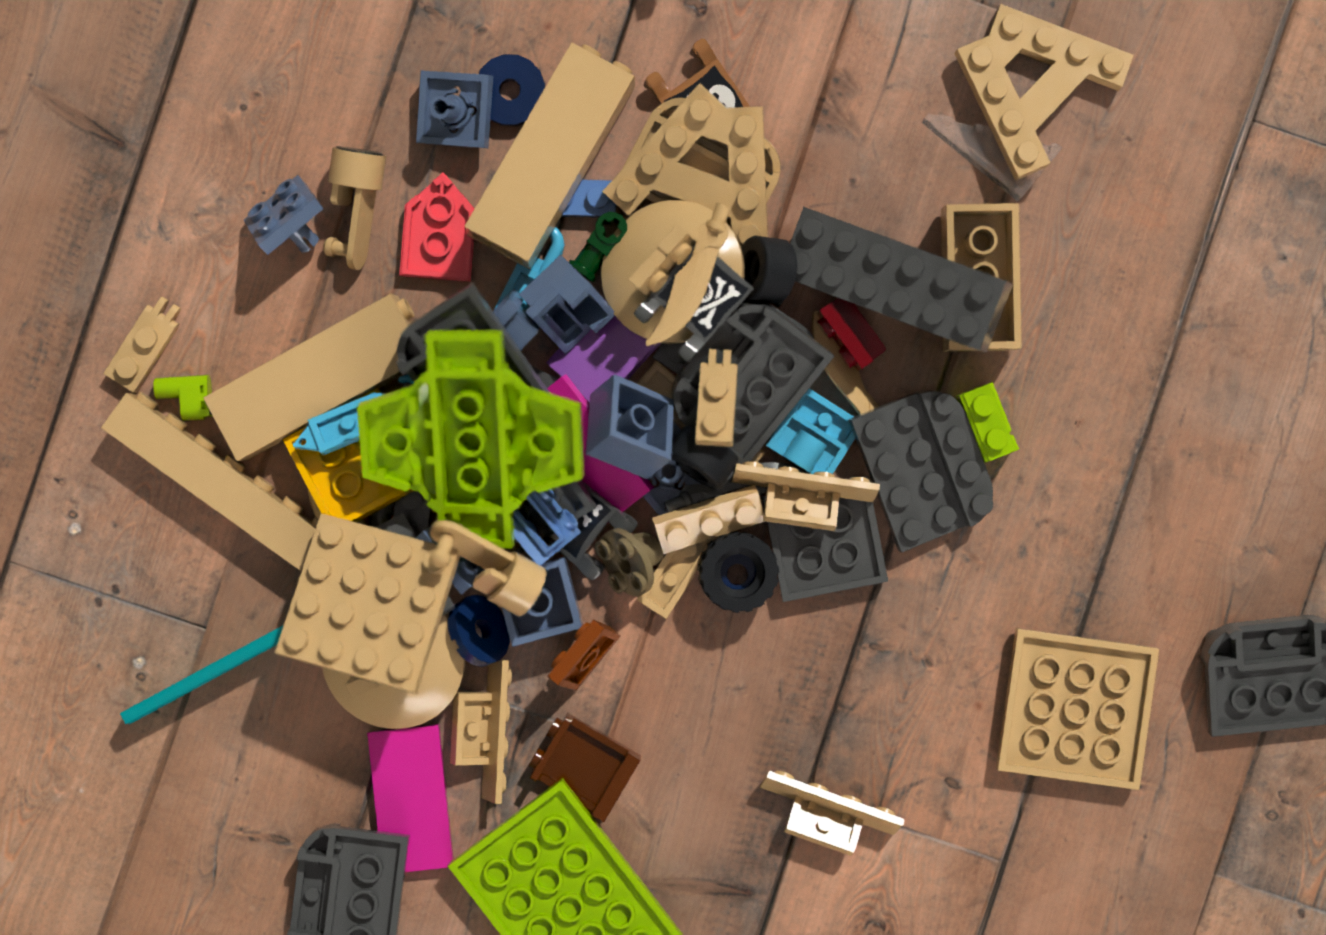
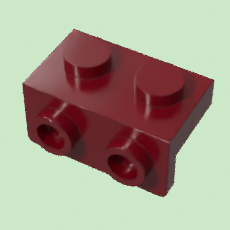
M837 298L816 313L820 318L817 321L818 326L828 339L834 337L841 347L838 353L849 368L855 366L857 371H859L886 351V347L854 303Z

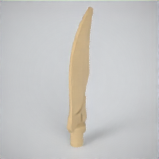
M716 203L711 220H707V223L699 227L698 238L692 257L675 275L666 309L656 329L646 340L647 346L658 344L677 334L690 321L699 308L706 293L719 251L729 237L725 222L730 207Z
M818 311L813 312L812 336L834 355V358L824 369L829 378L859 415L879 407L871 395L867 393L859 371H857L855 366L849 368L838 353L840 347L832 337L828 339L818 326L817 321L820 319L816 314Z

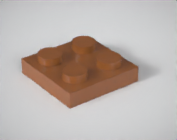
M594 619L590 624L586 622L574 635L576 641L567 652L565 650L562 651L551 664L553 670L548 674V677L558 686L577 690L621 635L612 627Z

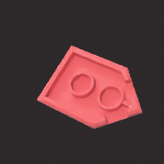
M444 172L435 178L422 192L405 204L399 273L401 277L471 282L474 239L467 236L464 226L475 208Z

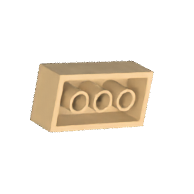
M1019 203L945 205L941 209V257L1013 284L988 351H1013L1021 349ZM943 337V352L978 351Z

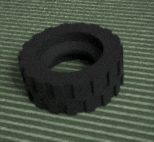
M734 531L719 536L716 540H711L707 544V549L701 553V560L697 571L699 572V584L703 592L713 603L724 610H730L734 613H740V611L750 612L755 607L760 608L768 598L772 597L774 594L773 590L775 586L777 587L779 581L777 579L779 566L777 565L775 554L764 541L750 533ZM735 554L749 557L756 568L753 582L748 587L739 590L728 587L721 578L723 562Z

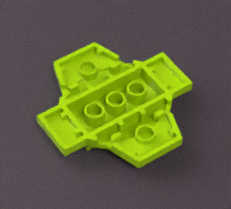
M429 330L425 334L428 369L412 386L363 401L357 406L362 477L406 492L409 489L420 492L428 501L426 505L437 512L438 521L454 522L502 549H512L515 544L513 511L522 504L527 496L535 491L540 493L581 480L584 476L581 403L526 386L514 372L508 369V363H505L503 330Z

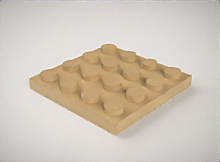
M321 513L275 653L283 657L417 694L460 559L459 550L451 549L449 565L439 568L430 561L431 552L436 550L437 544Z
M1016 628L996 769L998 771L1139 790L1159 648Z

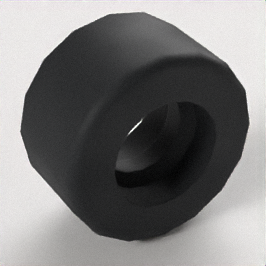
M755 235L748 238L741 246L745 266L744 280L754 289L746 297V300L778 304L788 297L796 281L797 256L794 248L787 240Z
M690 425L683 427L672 444L671 460H674L675 464L679 465L682 472L701 484L713 489L722 488L734 470L736 463L738 464L737 455L727 446L696 445V427Z

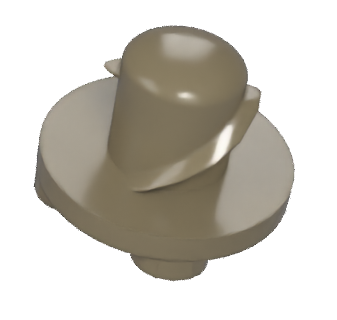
M614 528L606 532L601 540L595 544L596 553L602 559L609 574V585L616 593L624 591L631 596L637 597L645 594L652 588L654 582L653 567L659 564L664 556L659 540L654 535L645 532L632 535L624 529Z

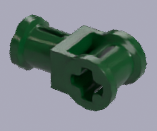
M616 212L602 214L598 218L595 230L586 241L587 243L575 260H569V263L585 279L592 283L596 279L595 273L602 265L604 255L607 256L614 245L620 242L627 232V223L622 215ZM614 222L618 223V229L621 231V234L618 237L613 234L609 238L605 237L603 225L611 226Z

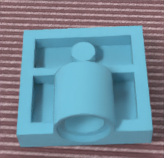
M809 388L778 426L765 446L810 474L815 472H829L833 474L855 440L848 420L854 416Z

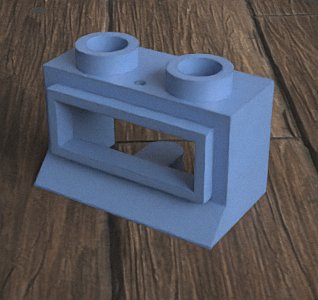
M552 489L540 493L535 491L527 496L529 502L559 537L551 546L548 547L536 533L535 525L531 521L526 520L518 509L513 511L514 538L532 560L540 566L581 533L577 528L578 522L573 514L567 509H562L555 501V494Z

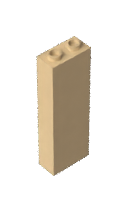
M571 42L464 226L467 236L528 269L532 268L635 89V76L632 75V71L626 65L617 61L610 63L600 58V53L588 45L583 44L580 47Z
M389 294L203 397L236 461L250 460L283 441L282 439L308 426L309 419L350 403L402 376L396 363L398 360L397 345L401 333L412 322L411 318L415 317L408 301L405 298L400 300L399 296Z

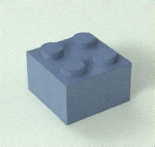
M615 374L612 375L590 394L586 455L645 479L649 478L670 462L672 458L673 399Z
M565 556L548 560L541 565L546 569L545 583L538 599L529 611L518 617L502 608L512 647L577 630L583 625Z

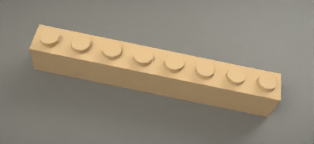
M139 392L138 395L125 393L101 428L302 572L318 519L315 517L311 521L301 513L304 508L293 499L286 496L282 500L272 493L275 487L262 477L257 475L253 479L244 473L245 465L240 461H236L231 455L223 458L214 451L216 445L205 436L198 433L194 437L184 430L187 424L172 413H169L167 416L163 415L155 409L158 403L143 392Z

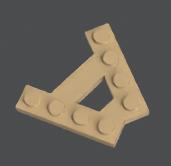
M1000 4L988 36L958 48L954 53L1015 181L1042 170L1051 163L1036 134V130L1084 79H1088L1119 91L1123 87L1134 56L1128 52ZM1018 53L1051 65L1021 98H1019L1005 69L1007 64Z
M699 83L602 192L628 216L652 190L683 201L703 205L714 211L716 203L730 207L727 217L731 218V229L737 237L740 246L754 235L768 237L763 106L727 108ZM701 136L728 145L729 180L678 161Z

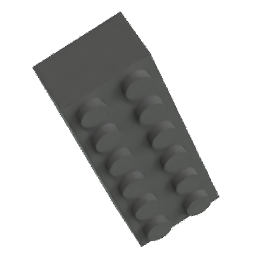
M803 207L790 242L797 256L796 282L986 353L1013 286L1012 283L806 207Z

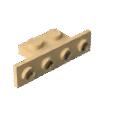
M752 461L743 462L742 464L736 463L731 480L733 483L767 487L763 521L835 531L837 527L839 498L873 502L880 489V484L870 483V480L864 477L842 479L835 478L829 472L807 474L800 473L798 469L793 467L765 468L761 463Z
M503 658L496 663L488 665L487 692L456 693L453 698L450 764L455 766L483 765L481 798L494 804H502V794L505 792L507 784L503 768L504 758L508 754L505 728L506 722H508L510 717L507 688L511 684L512 671L509 666V660Z
M769 771L760 786L762 789L793 799L784 829L785 833L852 856L855 852L862 824L894 835L903 826L904 819L895 816V813L890 809L884 807L872 808L863 805L861 800L854 796L832 794L828 792L826 787L817 783L804 784L794 780V776L787 772Z

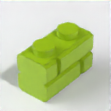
M993 382L954 396L965 410L984 463L1019 450L1014 435H1010L1011 427Z

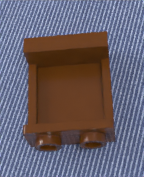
M567 712L563 720L557 717L546 736L551 738V741L546 750L538 748L528 767L533 769L530 779L535 782L539 780L551 787L563 778L583 805L592 811V816L605 822L641 761V755Z

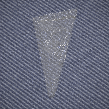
M930 113L921 122L1016 201H1019L1046 169L1044 168L1015 181L989 126L977 123L971 126L955 122L953 117L942 114L932 115ZM1042 144L1050 162L1062 149L1059 144Z

